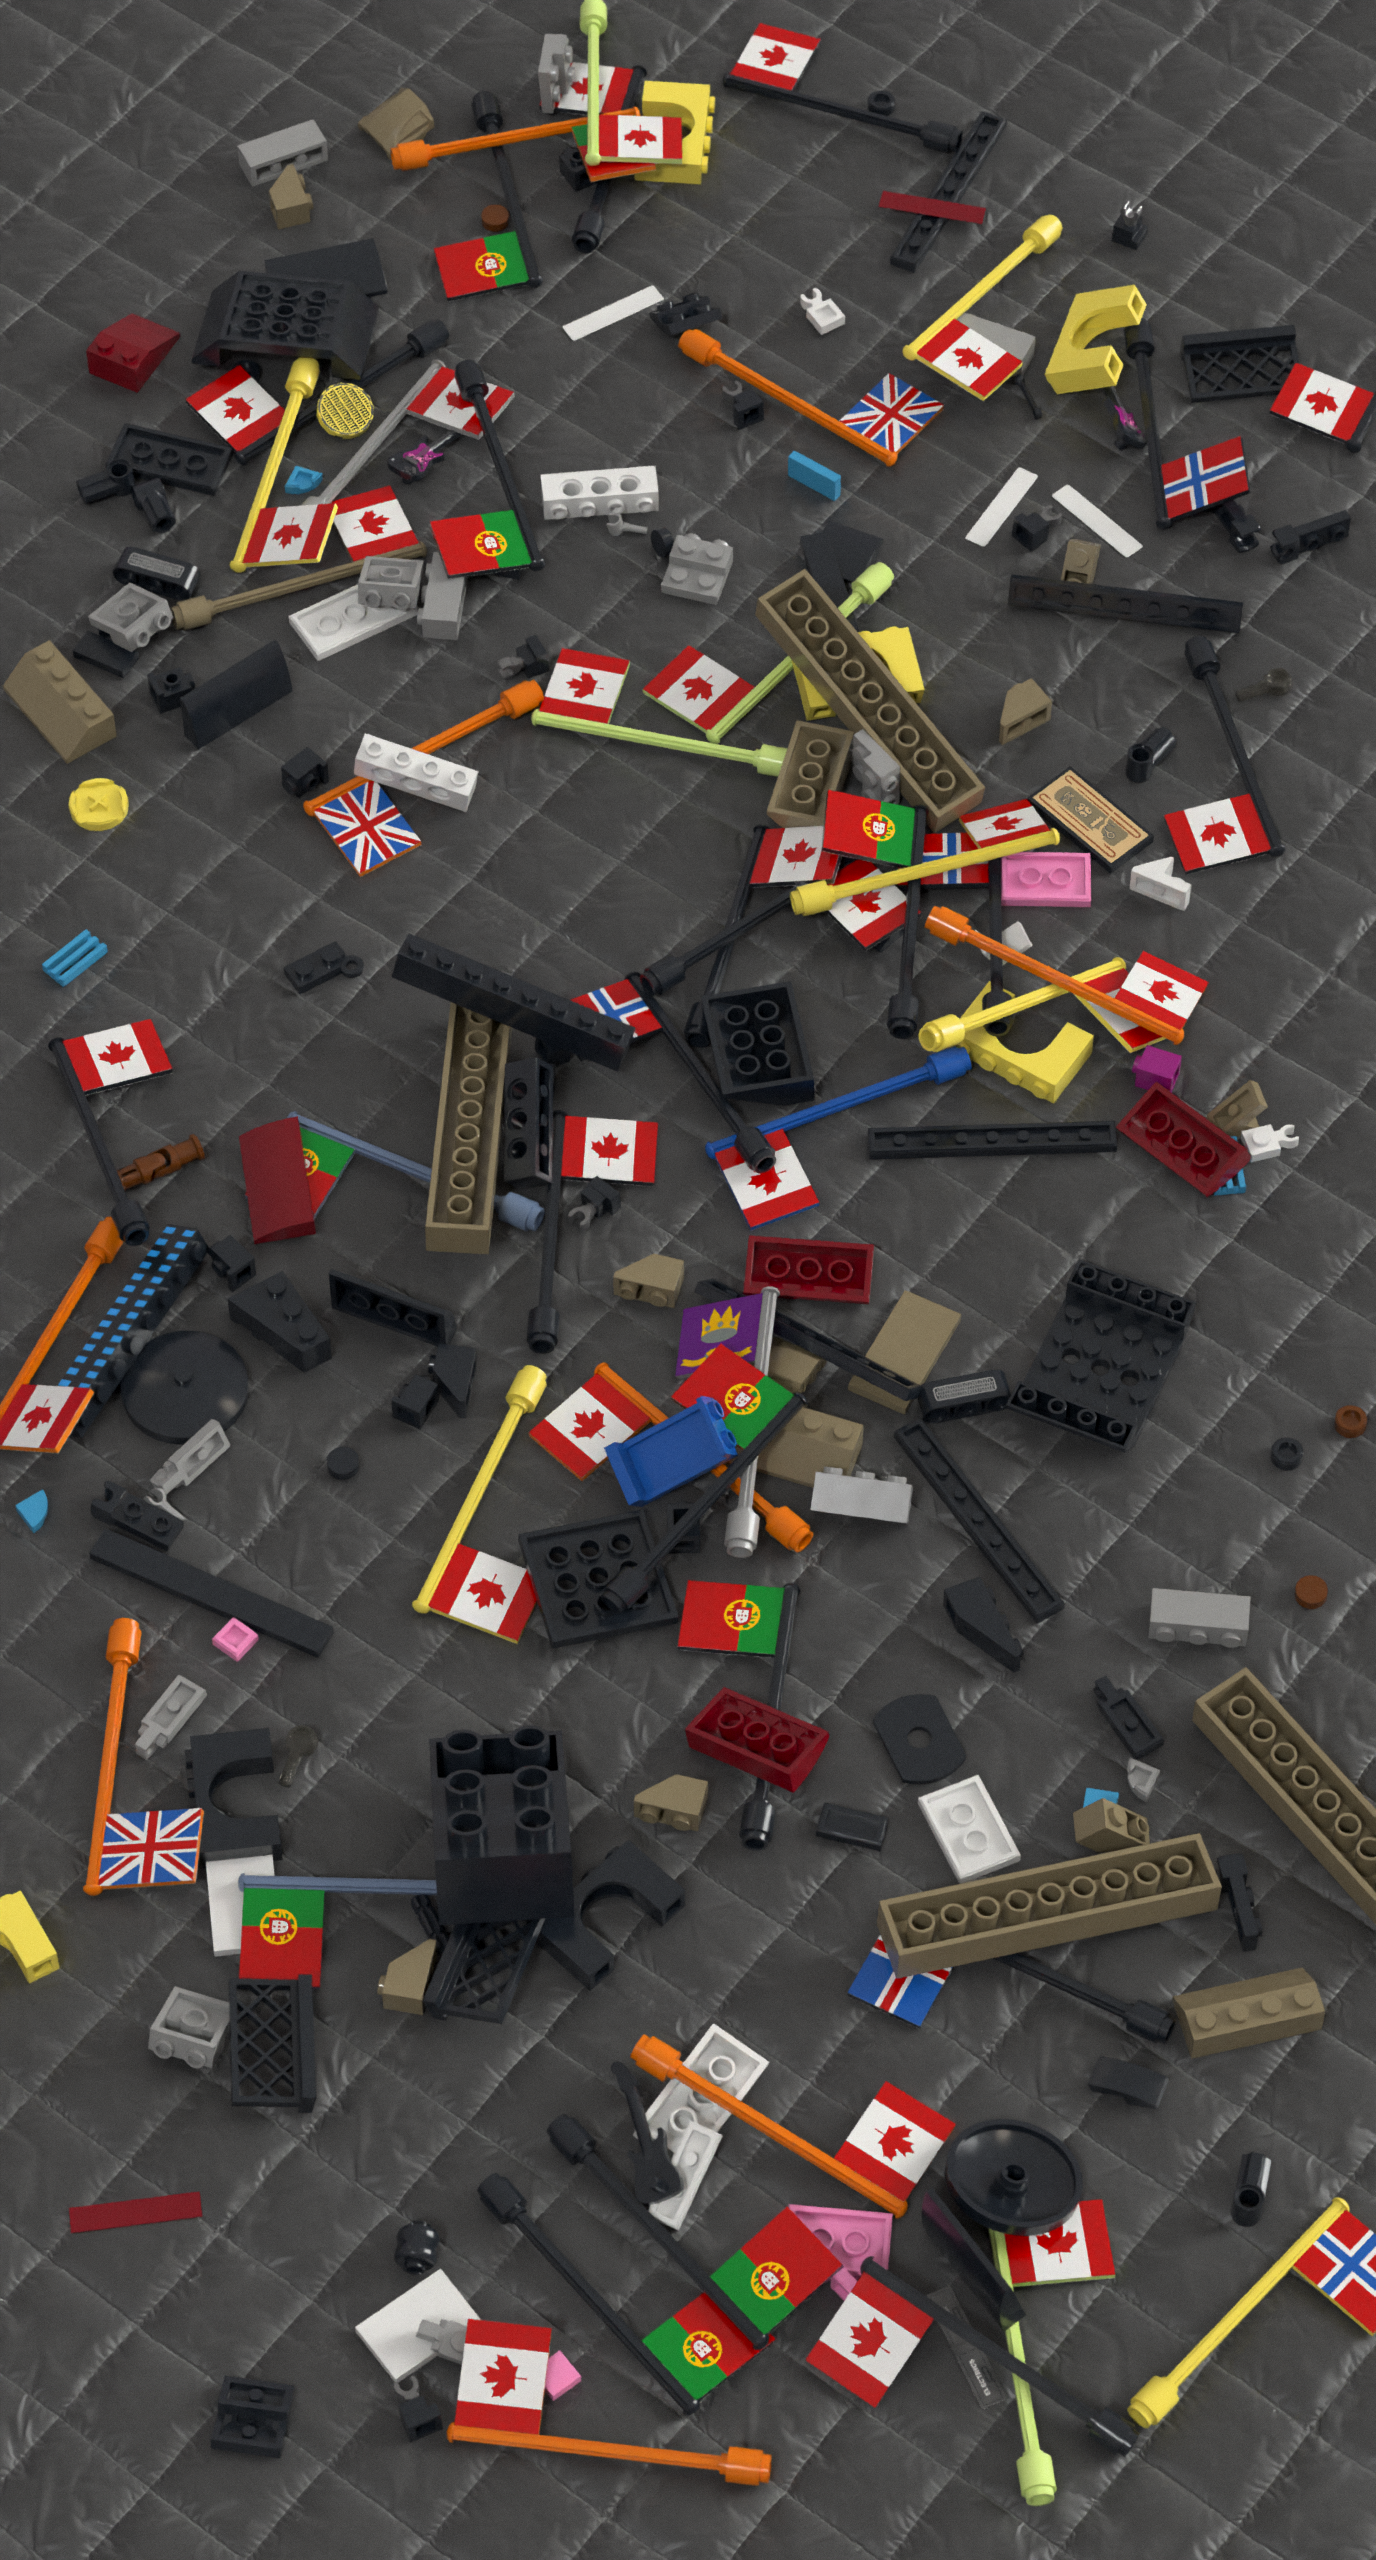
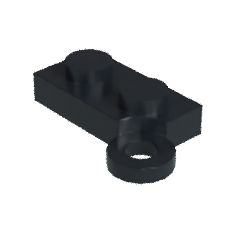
M336 941L284 967V975L299 995L340 974L348 978H356L364 971L363 960L355 955L345 957V952ZM356 964L357 968L350 970L347 968V965Z

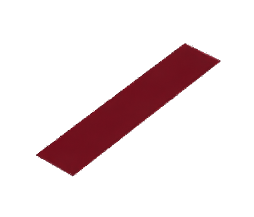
M888 191L882 192L878 206L982 224L986 208Z
M200 2191L69 2208L71 2233L202 2217Z

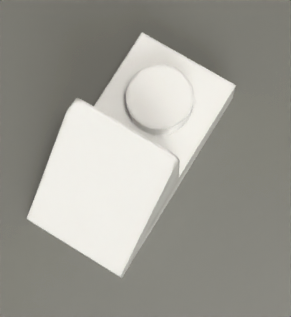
M1174 857L1134 866L1131 871V890L1182 911H1185L1189 904L1191 884L1171 876Z

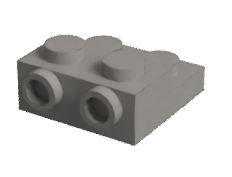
M545 34L538 70L542 113H553L555 102H560L561 94L568 95L569 84L574 83L575 68L570 67L573 59V48L568 46L567 35Z
M688 533L685 536L677 535L669 555V566L661 584V593L717 605L733 563V547L719 539L714 540L713 543L703 541L698 535Z
M366 556L358 581V604H365L370 608L391 606L398 610L416 608L420 595L424 560Z
M128 583L88 616L92 626L110 634L114 644L131 652L136 648L146 646L150 637L157 631L168 628L171 620L174 618L166 599L132 583Z
M863 729L853 735L852 770L855 777L862 782V797L892 804L900 803V766Z
M175 1986L150 2028L148 2049L153 2050L158 2057L163 2059L170 2058L171 2056L183 2059L193 2068H201L203 2066L213 2068L224 2048L225 2036L229 2031V2003Z

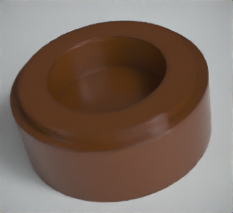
M501 205L487 206L481 213L482 226L492 232L504 230L509 225L508 210Z
M1347 1405L1337 1411L1334 1426L1341 1436L1356 1438L1364 1433L1367 1425V1416L1361 1408Z
M1308 1575L1302 1577L1297 1582L1295 1599L1299 1605L1307 1609H1317L1326 1602L1328 1587L1323 1579Z

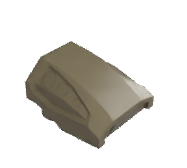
M401 88L397 94L381 103L370 114L364 116L358 122V128L361 131L364 130L387 153V157L391 160L390 148L396 147L399 143L424 139L426 133L434 128V119L426 104L410 88Z
M773 1337L768 1377L792 1394L804 1392L806 1386L816 1380L817 1372H820L821 1368L826 1366L827 1360L782 1338Z

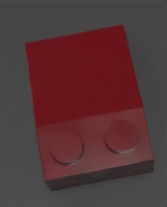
M131 313L102 330L87 348L89 373L138 393L181 335L175 330Z

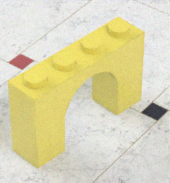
M657 81L644 82L642 116L682 117V125L688 128L691 133L682 139V164L655 163L656 170L636 173L635 180L701 184L702 173H707L708 156H704V153H710L711 137L707 136V133H712L713 116H709V113H714L715 96H710V85Z
M1135 285L1075 295L1045 372L1046 379L1056 394L1116 386L1123 363L1112 345L1090 349L1084 348L1093 338L1107 330L1139 325L1147 304Z
M894 626L879 632H859V635L916 703H921L925 689L909 628ZM792 661L807 721L836 716V713Z
M990 981L960 1019L982 1011V998L991 992ZM1003 989V991L1008 993L1012 997V999L1015 998V994ZM1067 1022L1047 1048L1037 1053L1020 1054L1005 1048L998 1041L997 1037L988 1034L982 1025L965 1032L963 1041L954 1046L957 1048L964 1047L968 1052L970 1060L979 1064L986 1071H993L1004 1077L1011 1084L1019 1085L1031 1091L1036 1097L1046 1099L1054 1104L1092 1054L1094 1035Z
M21 1890L14 1894H6L0 1897V1945L13 1954L29 1984L60 1969L57 1953Z

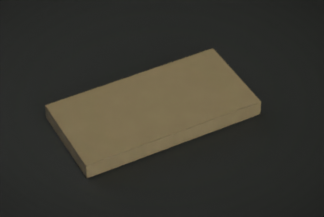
M905 1290L865 1357L922 1385L959 1325L962 1314ZM856 1375L852 1377L848 1384L849 1391L904 1415L914 1399L904 1401Z

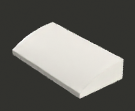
M713 2023L685 2060L683 2066L742 2101L768 2066L769 2061ZM674 2078V2080L671 2079L645 2115L653 2141L657 2138V2129L659 2127L665 2130L668 2139L667 2153L669 2158L672 2159L689 2121H693L718 2133L731 2113ZM635 2130L633 2136L638 2139L637 2134H636V2130Z

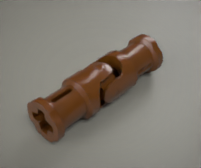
M191 1134L189 1139L174 1146L168 1144L147 1156L134 1159L132 1164L116 1171L124 1190H127L141 1183L147 1185L154 1178H161L181 1170L182 1165L196 1159L204 1160L205 1154L197 1136ZM165 1159H166V1161L168 1162V1164L170 1165L169 1167H166V1165H165Z

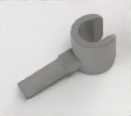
M610 513L608 515L610 523L606 525L608 532L613 536H619L624 531L647 534L648 527L624 523L619 513Z
M153 1488L150 1490L157 1497V1502L153 1501L149 1496L143 1498V1501L159 1507L161 1510L183 1521L185 1520V1517L166 1501V1493L163 1489Z

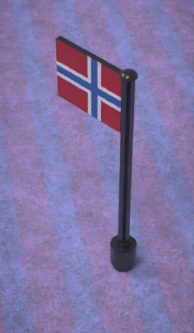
M1141 318L1139 325L1125 327L1126 353L1128 357L1136 360L1158 519L1156 526L1162 530L1169 529L1174 521L1250 494L1245 451L1241 436L1163 464L1148 357L1155 350L1152 327L1145 318Z
M968 833L925 834L922 863L977 850L978 847ZM1000 858L921 878L920 889L989 887L990 938L1002 944ZM907 882L899 883L898 889L907 890ZM991 953V992L982 998V1011L1012 1000V997L1003 991L1002 959ZM1013 1014L985 1024L983 1027L992 1036H1003L1009 1032L1013 1025Z
M630 972L623 981L571 999L575 1003L635 1027L631 1043L662 1032L736 1134L734 1148L749 1169L755 1170L756 1173H765L775 1165L776 1157L773 1147L760 1129L748 1128L730 1102L723 1098L720 1088L659 1003L644 990L640 982L639 972ZM576 1055L580 1061L587 1060L586 1058Z

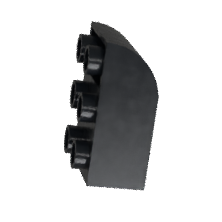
M528 1725L519 1727L510 1734L479 1735L471 1730H456L447 1734L444 1738H430L434 1855L439 1925L575 1917L562 1730L546 1731L542 1727Z

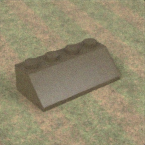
M50 640L25 653L3 685V690L66 764L117 737L114 714Z
M796 721L767 809V815L782 828L824 826L826 794L828 789L838 792L843 790L853 759L854 731Z
M803 1407L758 1455L756 1471L814 1488L815 1473H823L824 1467L843 1469L842 1475L851 1476L863 1446V1425ZM735 1446V1449L739 1456L742 1453V1450ZM737 1457L727 1461V1463H732Z
M1303 1967L1172 1997L1191 2059L1322 2030L1325 2009L1316 1982Z

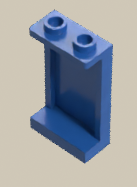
M701 1396L696 1399V1404L624 1443L614 1442L604 1447L629 1506L643 1507L738 1456L735 1449L737 1445L736 1439L724 1424L722 1419L724 1412L717 1400Z

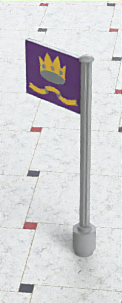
M767 1286L761 1290L760 1294L684 1309L675 1377L678 1379L689 1378L720 1344H723L749 1364L755 1365V1368L768 1376L776 1300L780 1295L779 1290L775 1287ZM758 1456L742 1473L738 1508L735 1511L729 1512L727 1516L724 1545L727 1547L729 1555L738 1558L750 1557L753 1550L757 1547L760 1517L752 1510Z

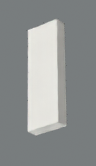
M689 2121L671 2160V2163L677 2168L683 2178L684 2189L673 2198L650 2205L648 2211L658 2222L679 2231L720 2143L721 2134L693 2121Z

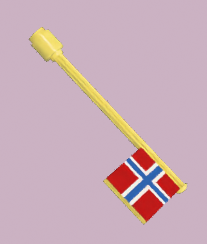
M1339 2197L1332 2199L1333 2204L1167 2377L1153 2376L1130 2400L1131 2405L1127 2410L1130 2417L1143 2428H1149L1151 2425L1159 2423L1179 2402L1177 2392L1182 2382L1291 2268L1371 2336L1376 2333V2234L1349 2212V2205L1344 2199Z

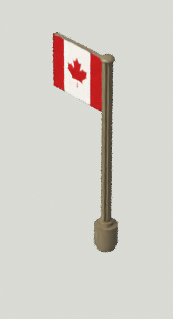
M390 485L331 502L336 503L338 506L333 525L352 563L211 601V599L206 600L204 595L176 603V606L170 607L174 617L172 621L176 630L183 628L184 631L211 624V617H214L215 613L359 574L362 571L366 556L413 559L422 556L425 558L427 547L425 543L417 540Z

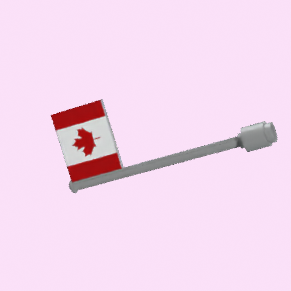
M433 360L429 369L319 497H308L302 505L330 504L406 414L479 440L483 435L472 402H466L461 397L454 378L455 371L446 368L441 360ZM487 383L489 392L484 397L492 422H494L513 400L515 394L513 391Z

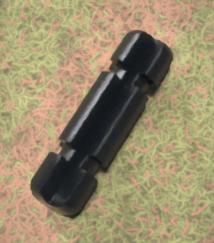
M416 1895L411 1899V1906L415 1914L419 1916L418 1920L427 1938L436 1940L437 1954L441 1955L448 1943L449 1936L444 1932V1926L439 1925L438 1914L434 1907L431 1906L432 1903L428 1895Z

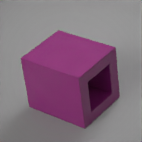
M1147 1045L1143 1055H1137L1133 1064L1132 1073L1136 1074L1135 1086L1149 1090L1155 1082H1158L1172 1093L1180 1074L1182 1056Z

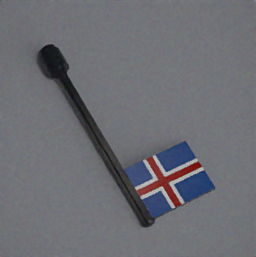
M879 1935L847 1994L851 1998L921 2029L954 1967L896 1979L881 1935ZM1018 1953L993 1958L1123 2018V2021L1127 2023V2031L1155 2044L1158 2041L1166 2044L1173 2032L1176 2019L1170 2017L1169 2012L1141 1999L1136 2004H1127Z

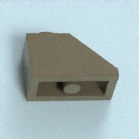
M1032 678L1014 685L1007 691L1000 721L999 742L1002 745L1051 720L1052 701Z
M429 1939L389 1963L387 1974L380 1976L377 1994L382 1995L384 2009L419 2015L424 2014L425 2004L423 1999L432 1980L437 1960L436 1940Z

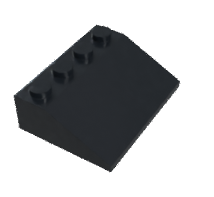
M791 981L701 996L723 1098L784 1106L815 1101L814 1077Z

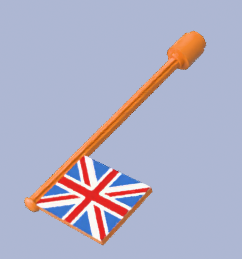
M686 330L679 340L678 347L684 355L705 367L711 364L721 366L885 462L887 467H891L896 463L897 454L944 409L942 403L888 373L838 421L723 354L720 349V342L700 330Z
M525 680L501 692V700L498 701V704L411 749L430 754L504 715H509L512 719H516L539 707V703L544 700L543 692L535 680L529 682ZM357 776L311 801L306 800L303 804L306 814L317 818L359 877L421 846V840L375 781Z
M130 1618L114 1620L108 1634L106 1660L114 1667L86 1885L83 1886L84 1892L90 1896L101 1894L103 1889L196 1883L204 1815L202 1808L110 1814L128 1668L138 1662L142 1634L139 1629V1623Z

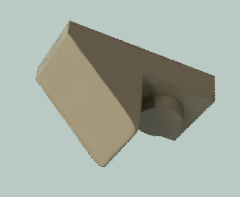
M1249 1080L1206 1116L1211 1123L1230 1137L1241 1136V1131L1260 1127L1256 1116L1268 1108L1259 1084Z

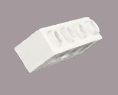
M655 466L541 475L544 520L609 515L610 513L625 514L659 511V491Z
M366 733L355 758L354 775L467 812L476 788L478 771Z

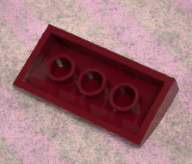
M1155 1082L1116 1126L1119 1132L1206 1197L1224 1186L1251 1160V1156L1244 1146L1158 1082Z
M298 1116L271 1122L240 1135L239 1142L254 1244L316 1234Z
M749 1235L743 1294L749 1296L760 1294L764 1287L772 1286L780 1292L777 1298L869 1304L874 1244Z
M725 1687L685 1728L690 1748L793 1793L816 1764L830 1737L829 1732Z

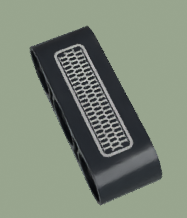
M130 546L126 547L113 569V576L124 585L132 583L149 592L184 601L191 597L201 578V572L195 565L189 562Z
M995 1369L924 1383L921 1385L922 1391L918 1402L924 1421L934 1424L1006 1409L1011 1392L1004 1371Z

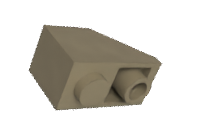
M293 164L287 165L269 190L270 209L278 230L310 222L309 210H313L311 195L304 192L306 189L302 174H297Z
M1078 539L1069 540L1061 580L1092 584L1101 544Z
M652 1254L620 1269L613 1276L614 1295L627 1300L635 1299L649 1302L658 1307L667 1306L675 1308L684 1280V1260Z
M675 1774L635 1795L634 1817L640 1818L646 1823L654 1824L659 1822L672 1825L675 1829L681 1831H688L689 1829L699 1831L708 1800V1781Z
M1104 1798L1073 1813L1076 1843L1096 1852H1113L1150 1844L1147 1818Z

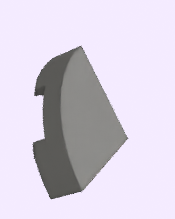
M1130 1758L1127 1767V1781L1133 1793L1141 1800L1147 1802L1160 1777L1161 1770Z

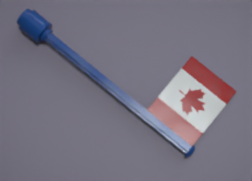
M954 1046L927 1056V1063L923 1067L754 1127L760 1129L775 1150L776 1163L765 1173H756L755 1170L749 1169L734 1148L736 1134L713 1143L708 1141L705 1145L706 1154L709 1158L716 1160L750 1231L818 1207L819 1200L784 1131L925 1080H934L939 1085L964 1076L966 1071L972 1069L970 1057L964 1047L957 1048Z

